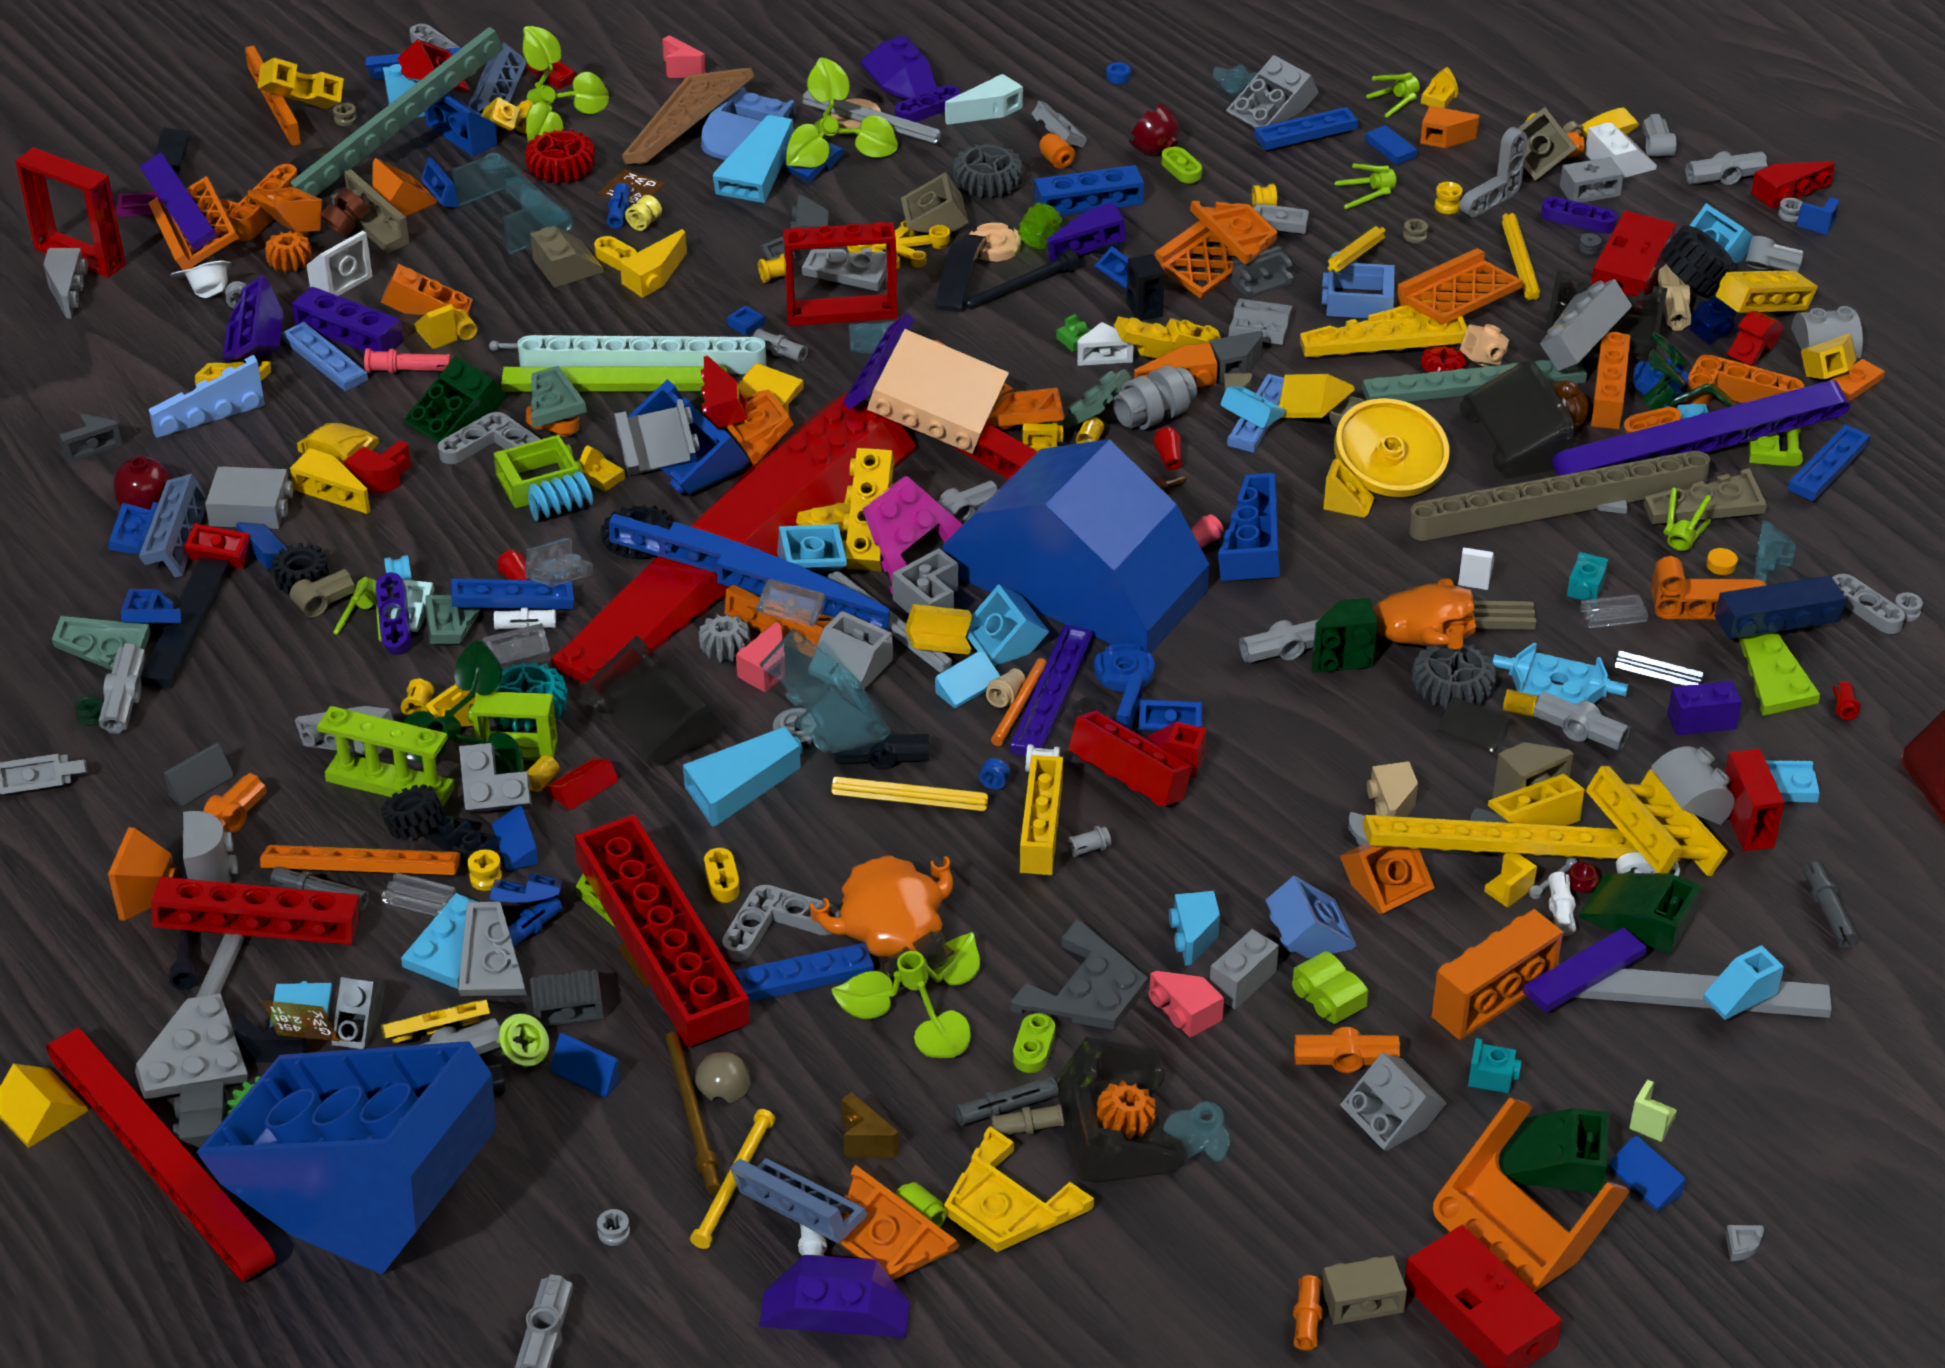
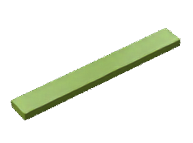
M704 366L560 367L577 392H654L667 379L676 386L677 391H701V386H704L700 371ZM720 366L727 372V366ZM504 367L501 381L502 390L504 392H532V373L552 367Z

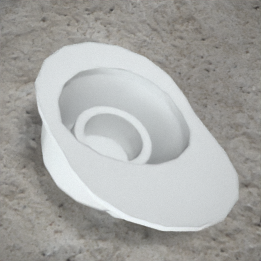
M213 261L192 269L174 272L171 276L187 278L197 296L211 298L225 290L228 283L227 270L232 267V264L229 261Z

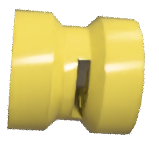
M644 195L636 204H633L626 210L625 217L632 228L643 231L651 222L661 216L662 207L656 198L651 195Z

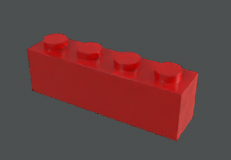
M1097 710L1077 716L1068 750L1078 755L1082 761L1092 763L1102 769L1104 774L1119 779L1127 784L1129 789L1141 792L1151 798V801L1157 805L1165 807L1184 799L1192 765Z

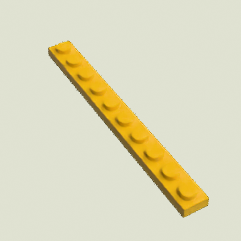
M1365 815L1362 824L1369 845L1378 847L1432 848L1443 851L1469 850L1472 852L1487 851L1504 854L1524 853L1536 856H1580L1596 859H1618L1626 853L1638 852L1619 829L1377 815Z

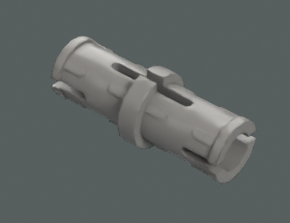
M757 329L753 337L762 339L765 342V348L772 351V354L775 356L783 355L799 363H802L807 357V346L789 341L784 335L776 336L762 329Z

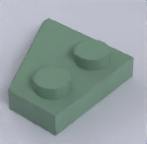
M425 595V610L430 644H461L483 607H452L451 595Z

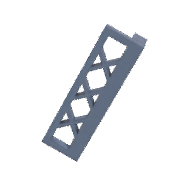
M504 42L502 43L503 50L486 63L468 106L478 112L491 103L489 100H495L497 97L510 102L527 63L525 58ZM509 58L513 60L516 64H518V66H512ZM503 72L508 73L510 80L505 78ZM497 86L502 87L504 94L499 92Z
M193 474L166 481L139 555L144 565L164 561L174 577L183 575L189 558L184 546L194 523L201 524L206 510L207 495Z
M767 1158L757 1167L742 1159H739L730 1167L740 1193L838 1244L867 1217L865 1208ZM842 1213L851 1214L844 1221L841 1216Z

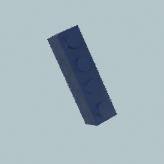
M1829 575L1719 593L1714 616L1727 637L1734 639L1840 622L1846 597L1832 576Z

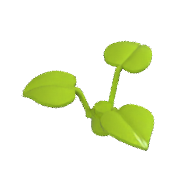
M535 26L523 28V54L527 64L537 71L547 68L539 82L535 83L536 88L531 89L527 94V100L535 103L529 108L526 119V132L529 144V141L534 139L535 135L542 136L544 131L549 133L553 129L556 131L563 129L561 117L557 113L551 112L552 106L550 104L555 99L575 96L574 106L576 110L590 115L602 111L607 106L609 93L601 79L591 72L580 73L574 78V91L555 94L553 88L543 85L553 70L552 64L561 59L560 44L553 34L543 28Z
M821 57L817 60L809 73L807 88L809 94L816 101L821 103L829 101V105L823 113V118L815 122L814 125L803 124L794 130L787 145L786 165L815 168L822 165L829 155V144L826 139L835 134L857 133L855 147L867 157L881 158L893 154L898 148V143L892 126L885 118L872 115L862 120L860 129H841L837 119L830 116L834 100H844L848 96L850 85L844 70L837 63L827 58Z
M971 932L948 941L930 953L926 959L917 951L904 952L897 960L899 971L894 972L895 980L893 984L886 974L879 971H869L861 973L844 984L832 988V994L840 1007L850 1015L861 1019H874L887 1013L891 1007L889 997L897 995L901 981L908 989L919 990L931 1020L920 1024L915 1031L914 1040L917 1049L924 1055L932 1058H954L961 1055L969 1046L971 1032L968 1021L962 1014L954 1010L946 1011L937 1017L927 994L925 984L928 980V975L936 983L941 982L943 979L949 985L964 984L977 975L980 969V957L974 934Z

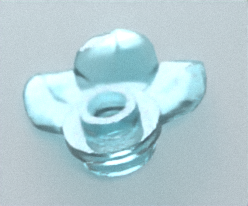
M1239 64L1230 70L1215 67L1213 77L1221 83L1222 89L1226 92L1237 94L1245 89L1258 72L1248 73L1244 65Z
M1204 1101L1196 1104L1191 1110L1177 1111L1166 1120L1163 1127L1164 1132L1176 1136L1174 1145L1180 1161L1193 1157L1205 1150L1209 1157L1216 1162H1220L1225 1157L1230 1145V1136L1223 1127V1110L1214 1102ZM1203 1114H1211L1213 1116L1207 1121L1200 1118Z

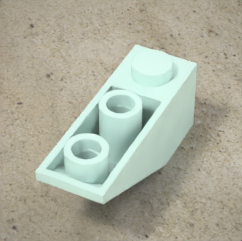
M1004 74L945 101V123L948 125L1002 118L1022 109L1023 86Z

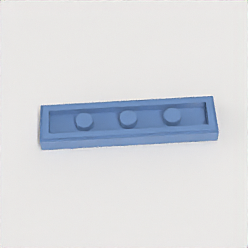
M302 322L281 333L282 341L344 391L368 380L367 372L307 323Z
M1267 374L1256 394L1279 405L1284 378ZM1240 417L1228 436L1227 446L1254 453L1271 425L1266 428H1260Z

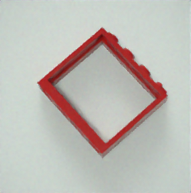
M34 147L15 160L35 250L47 254L48 248H81L82 257L87 259L88 270L110 278L126 265L108 175ZM45 176L83 190L94 246L57 232Z
M893 222L848 224L844 226L825 225L814 228L796 227L783 230L788 326L897 319L896 236ZM885 244L886 294L795 300L793 250Z

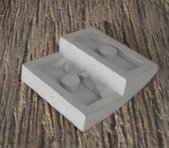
M1238 299L1234 307V317L1229 327L1228 337L1262 331L1263 342L1283 345L1289 326L1292 306Z

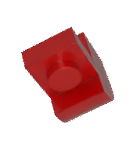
M1750 311L1738 325L1740 331L1726 355L1736 362L1755 366L1764 349L1772 351L1784 330L1782 323L1758 311Z
M401 440L381 455L363 446L343 461L344 466L367 488L368 493H385L400 487V475L412 467L409 444Z

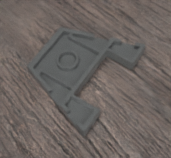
M1076 919L1062 937L1061 947L1085 957V961L1057 996L1025 983L1011 1000L1010 1011L1023 1014V1010L1046 1014L1051 1018L1054 1015L1072 1018V1023L1114 1030L1147 988L1148 977L1085 924Z

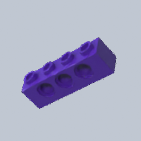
M312 286L292 303L295 325L305 322L320 335L365 352L366 348H371L372 351H389V349H395L403 342L400 319Z

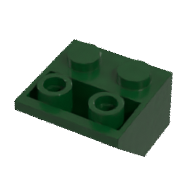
M1370 598L1340 600L1315 623L1312 673L1373 668L1377 620Z

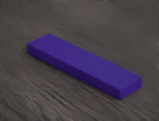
M1623 927L1524 985L1523 993L1547 1013L1645 955L1647 947Z

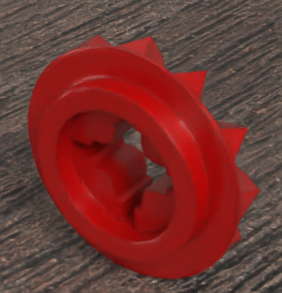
M1435 345L1431 349L1424 350V354L1421 356V365L1428 373L1464 369L1466 359L1464 358V353L1457 351L1456 347L1448 348L1445 345L1443 347Z

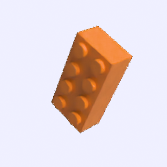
M1533 909L1523 916L1516 917L1510 925L1499 932L1491 933L1482 943L1468 948L1454 961L1443 964L1436 973L1431 1017L1458 1040H1462L1527 997L1523 993L1524 985L1558 965L1563 931L1537 910Z

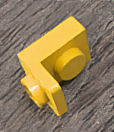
M497 97L484 108L482 115L494 122L496 126L511 131L515 128L520 108Z
M1052 421V424L1023 423V444L1037 452L1043 448L1057 447V442H1063V425H1057L1058 421Z

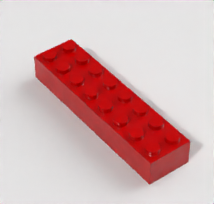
M633 814L575 835V854L578 866L686 1047H691L748 1025L749 998L636 815Z

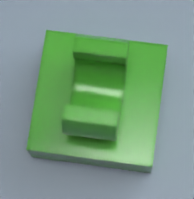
M1074 314L1065 319V326L1056 329V339L1074 352L1077 350L1078 340L1088 333L1090 329L1086 326V322L1077 320V315Z

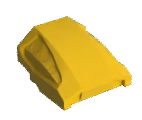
M326 423L315 429L306 438L298 441L297 447L300 453H304L309 448L333 455L344 465L343 461L363 446L373 450L379 444V438L366 430L343 423Z

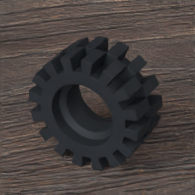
M298 543L296 548L293 547V544L289 545L287 551L282 548L279 550L280 555L275 554L274 560H272L276 585L280 591L284 589V593L288 595L292 586L300 580L308 579L315 582L329 576L326 554L324 551L321 552V548L318 546L313 548V544L308 543L304 547L303 543Z
M422 784L419 788L417 785H413L410 790L407 787L401 789L402 793H394L392 795L393 799H387L385 801L386 805L381 807V815L391 836H394L395 839L402 837L403 840H408L411 835L413 838H416L418 833L423 832V834L429 832L428 828L434 829L437 826L436 822H441L444 815V809L432 786L427 787L426 784Z

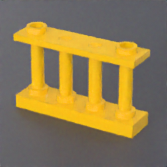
M1600 766L1585 790L1657 873H1668L1676 860L1680 858L1692 859L1707 876H1712L1728 852L1695 814L1681 809L1652 769H1649L1639 785L1625 784L1610 766Z

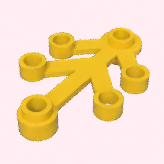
M906 220L902 221L901 226L895 230L897 254L909 258L910 264L913 267L925 266L926 253L909 247L932 244L936 249L947 247L950 242V229L947 226L935 225L929 229V235L914 236L917 231L909 230ZM885 244L847 246V250L849 253L861 252L862 248H872V252H884L881 250L885 249ZM898 255L896 256V270L900 267V257Z

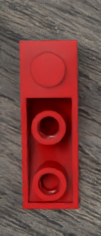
M1835 162L1773 164L1755 172L1751 194L1771 209L1780 206V202L1784 198L1798 199L1831 185Z
M708 355L704 356V368L700 371L704 386H701V392L705 403H702V411L707 420L711 419L712 424L717 429L747 420V402L737 381Z

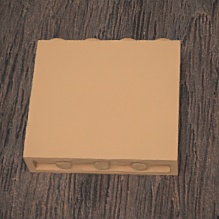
M904 329L873 390L867 410L973 454L989 415L1001 395L1009 372Z

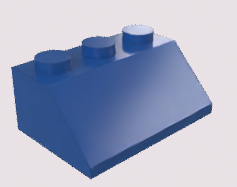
M449 92L424 111L428 127L472 157L497 145V127L495 123Z

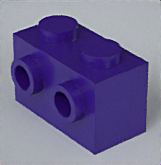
M1733 681L1672 687L1667 715L1676 735L1737 729L1742 701Z

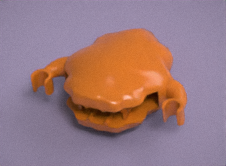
M1450 578L1439 580L1438 584H1425L1388 595L1373 607L1377 620L1376 634L1396 643L1423 646L1447 645L1449 649H1461L1463 639L1476 632L1472 592L1469 589L1454 586Z
M891 855L871 859L863 864H859L853 867L850 877L842 887V892L845 896L842 899L843 905L840 910V917L830 916L829 900L823 898V909H816L813 903H810L811 919L818 922L825 930L839 936L847 935L863 943L865 942L870 954L877 957L898 959L901 954L907 951H917L924 955L930 943L939 936L943 926L937 912L942 901L948 898L953 888L950 860L947 856H944L943 867L935 866L933 860L930 862L933 879L928 875L917 872L912 862L898 859Z

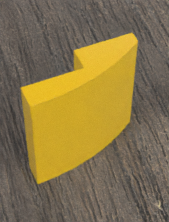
M755 363L738 385L743 395H753L756 392L770 390L789 414V403L804 389V380Z

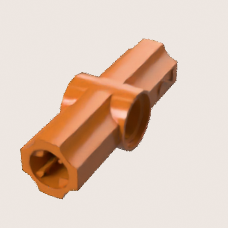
M248 773L223 796L217 794L210 797L204 806L203 812L217 817L223 826L224 832H237L243 826L247 812L267 793L266 786L259 780L258 776Z
M1341 1027L1333 1031L1331 1035H1295L1294 1062L1296 1065H1333L1339 1072L1353 1073L1358 1071L1362 1065H1372L1382 1052L1400 1058L1398 1035H1361L1357 1029Z

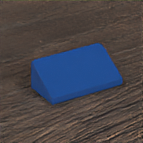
M428 157L421 181L442 206L458 208L459 203L454 183L433 158Z
M1111 246L1094 267L1127 290L1128 257Z
M236 523L237 531L250 534L248 550L266 570L273 567L272 560H274L275 554L280 555L279 550L284 548L287 551V548L265 524Z
M1140 700L1139 731H1159L1174 722L1202 727V702Z
M520 805L492 824L506 871L538 864L536 845L523 807Z
M561 1033L558 1036L551 1064V1072L595 1094L608 1097L620 1083L618 1058L565 1033Z
M1637 1135L1630 1139L1607 1165L1614 1174L1656 1211H1659L1683 1195L1686 1182L1685 1177Z

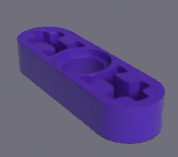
M946 85L903 100L895 105V116L917 122L945 112V101L961 94V90L956 86Z
M1547 197L1542 201L1541 216L1549 221L1600 233L1613 232L1617 224L1618 215L1611 209L1559 197Z
M389 572L380 576L376 582L380 633L386 650L391 654L400 655L408 651L412 644L407 590L402 578L397 573ZM395 584V586H393V595L395 598H391L387 591L390 588L389 585ZM392 608L401 609V614L397 618H386L387 612ZM393 629H397L399 635L401 636L400 638H398L397 643L392 642L395 640V633Z

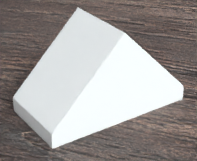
M1103 322L1078 340V366L1133 362V344L1123 342L1116 329Z
M1463 547L1458 585L1488 590L1495 559L1493 552Z

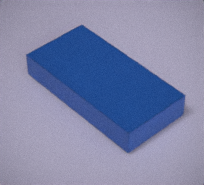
M1386 125L1365 133V141L1396 165L1417 157L1418 149Z
M1132 673L1116 714V722L1130 730L1139 709L1143 692L1142 675Z

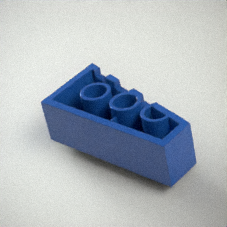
M1275 473L1245 475L1237 498V507L1231 515L1229 530H1226L1223 547H1220L1218 552L1221 581L1280 577L1278 502Z

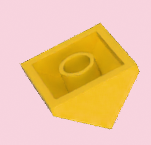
M1329 374L1285 375L1279 406L1286 411L1280 418H1322L1355 389L1353 385Z
M13 1063L0 1086V1119L28 1148L88 1112L87 1106L50 1068Z

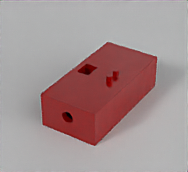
M1624 211L1593 268L1591 285L1600 280L1605 283L1615 279L1631 305L1642 308L1657 280L1658 269L1662 268L1665 264L1661 251L1675 235L1676 223Z
M1460 1225L1407 1258L1405 1287L1487 1368H1525L1557 1347L1562 1319L1464 1225Z

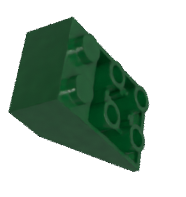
M455 356L402 421L436 444H439L444 438L483 416L495 412L506 399L507 394L492 378Z
M1605 873L1579 913V918L1613 932L1624 927L1643 944L1671 955L1697 912L1702 886L1671 873Z
M1570 1108L1526 1117L1499 1154L1498 1163L1501 1171L1512 1182L1517 1184L1599 1194L1603 1188L1607 1166L1609 1112Z

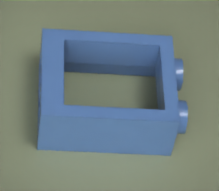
M1351 263L1338 273L1334 270L1323 272L1321 305H1327L1326 316L1368 318L1370 314L1393 309L1395 265ZM1335 288L1379 290L1381 294L1335 292Z

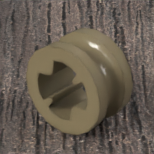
M340 103L333 107L334 121L337 125L349 126L357 121L355 105Z
M1421 219L1407 220L1404 224V239L1410 243L1424 242L1427 238L1428 224Z

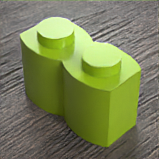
M1324 951L1294 967L1292 986L1295 993L1300 998H1305L1308 1002L1314 1004V1008L1320 1017L1326 1018L1333 1024H1337L1367 1007V987L1355 974L1347 971L1343 964L1330 952Z

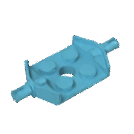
M1533 643L1516 655V658L1494 654L1492 660L1495 667L1509 670V675L1513 678L1517 692L1519 691L1520 693L1521 691L1523 694H1534V696L1538 695L1539 697L1544 691L1577 705L1580 701H1588L1594 704L1600 698L1606 697L1607 693L1626 697L1628 684L1608 679V674L1600 657H1597L1596 665L1594 666L1536 653L1537 643ZM1552 682H1561V683H1564V684H1563V685H1556V684H1554V683H1552Z

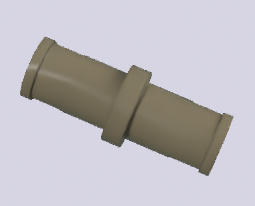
M1060 1104L1032 1110L1029 1107H1023L1021 1112L991 1116L992 1127L1004 1136L1023 1132L1026 1135H1032L1034 1130L1064 1126Z

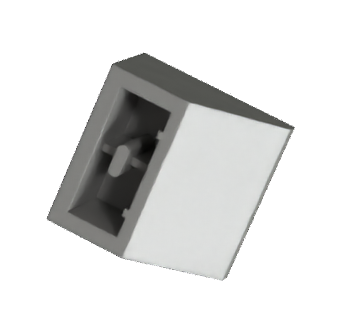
M841 611L824 627L808 665V673L859 695L893 661L892 633Z
M1382 1052L1340 1106L1383 1150L1388 1151L1426 1130L1447 1103L1404 1059Z

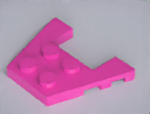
M908 476L899 479L862 508L874 544L879 545L884 560L881 561L883 570L888 572L891 583L892 573L907 565L901 557V553L932 528L936 529L945 543L963 525ZM889 586L890 591L893 595L892 586Z

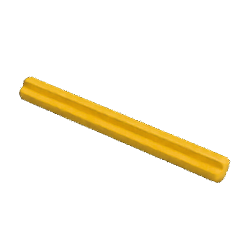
M1505 213L1502 216V225L1519 279L1523 280L1522 289L1525 298L1529 301L1532 299L1537 300L1540 297V289L1517 217L1514 213L1509 215Z
M1373 227L1328 260L1330 265L1327 267L1330 272L1332 270L1336 273L1340 272L1384 240L1385 236L1383 233L1386 231L1385 228Z
M838 776L833 778L831 784V792L836 796L983 812L986 811L988 806V794L985 792Z

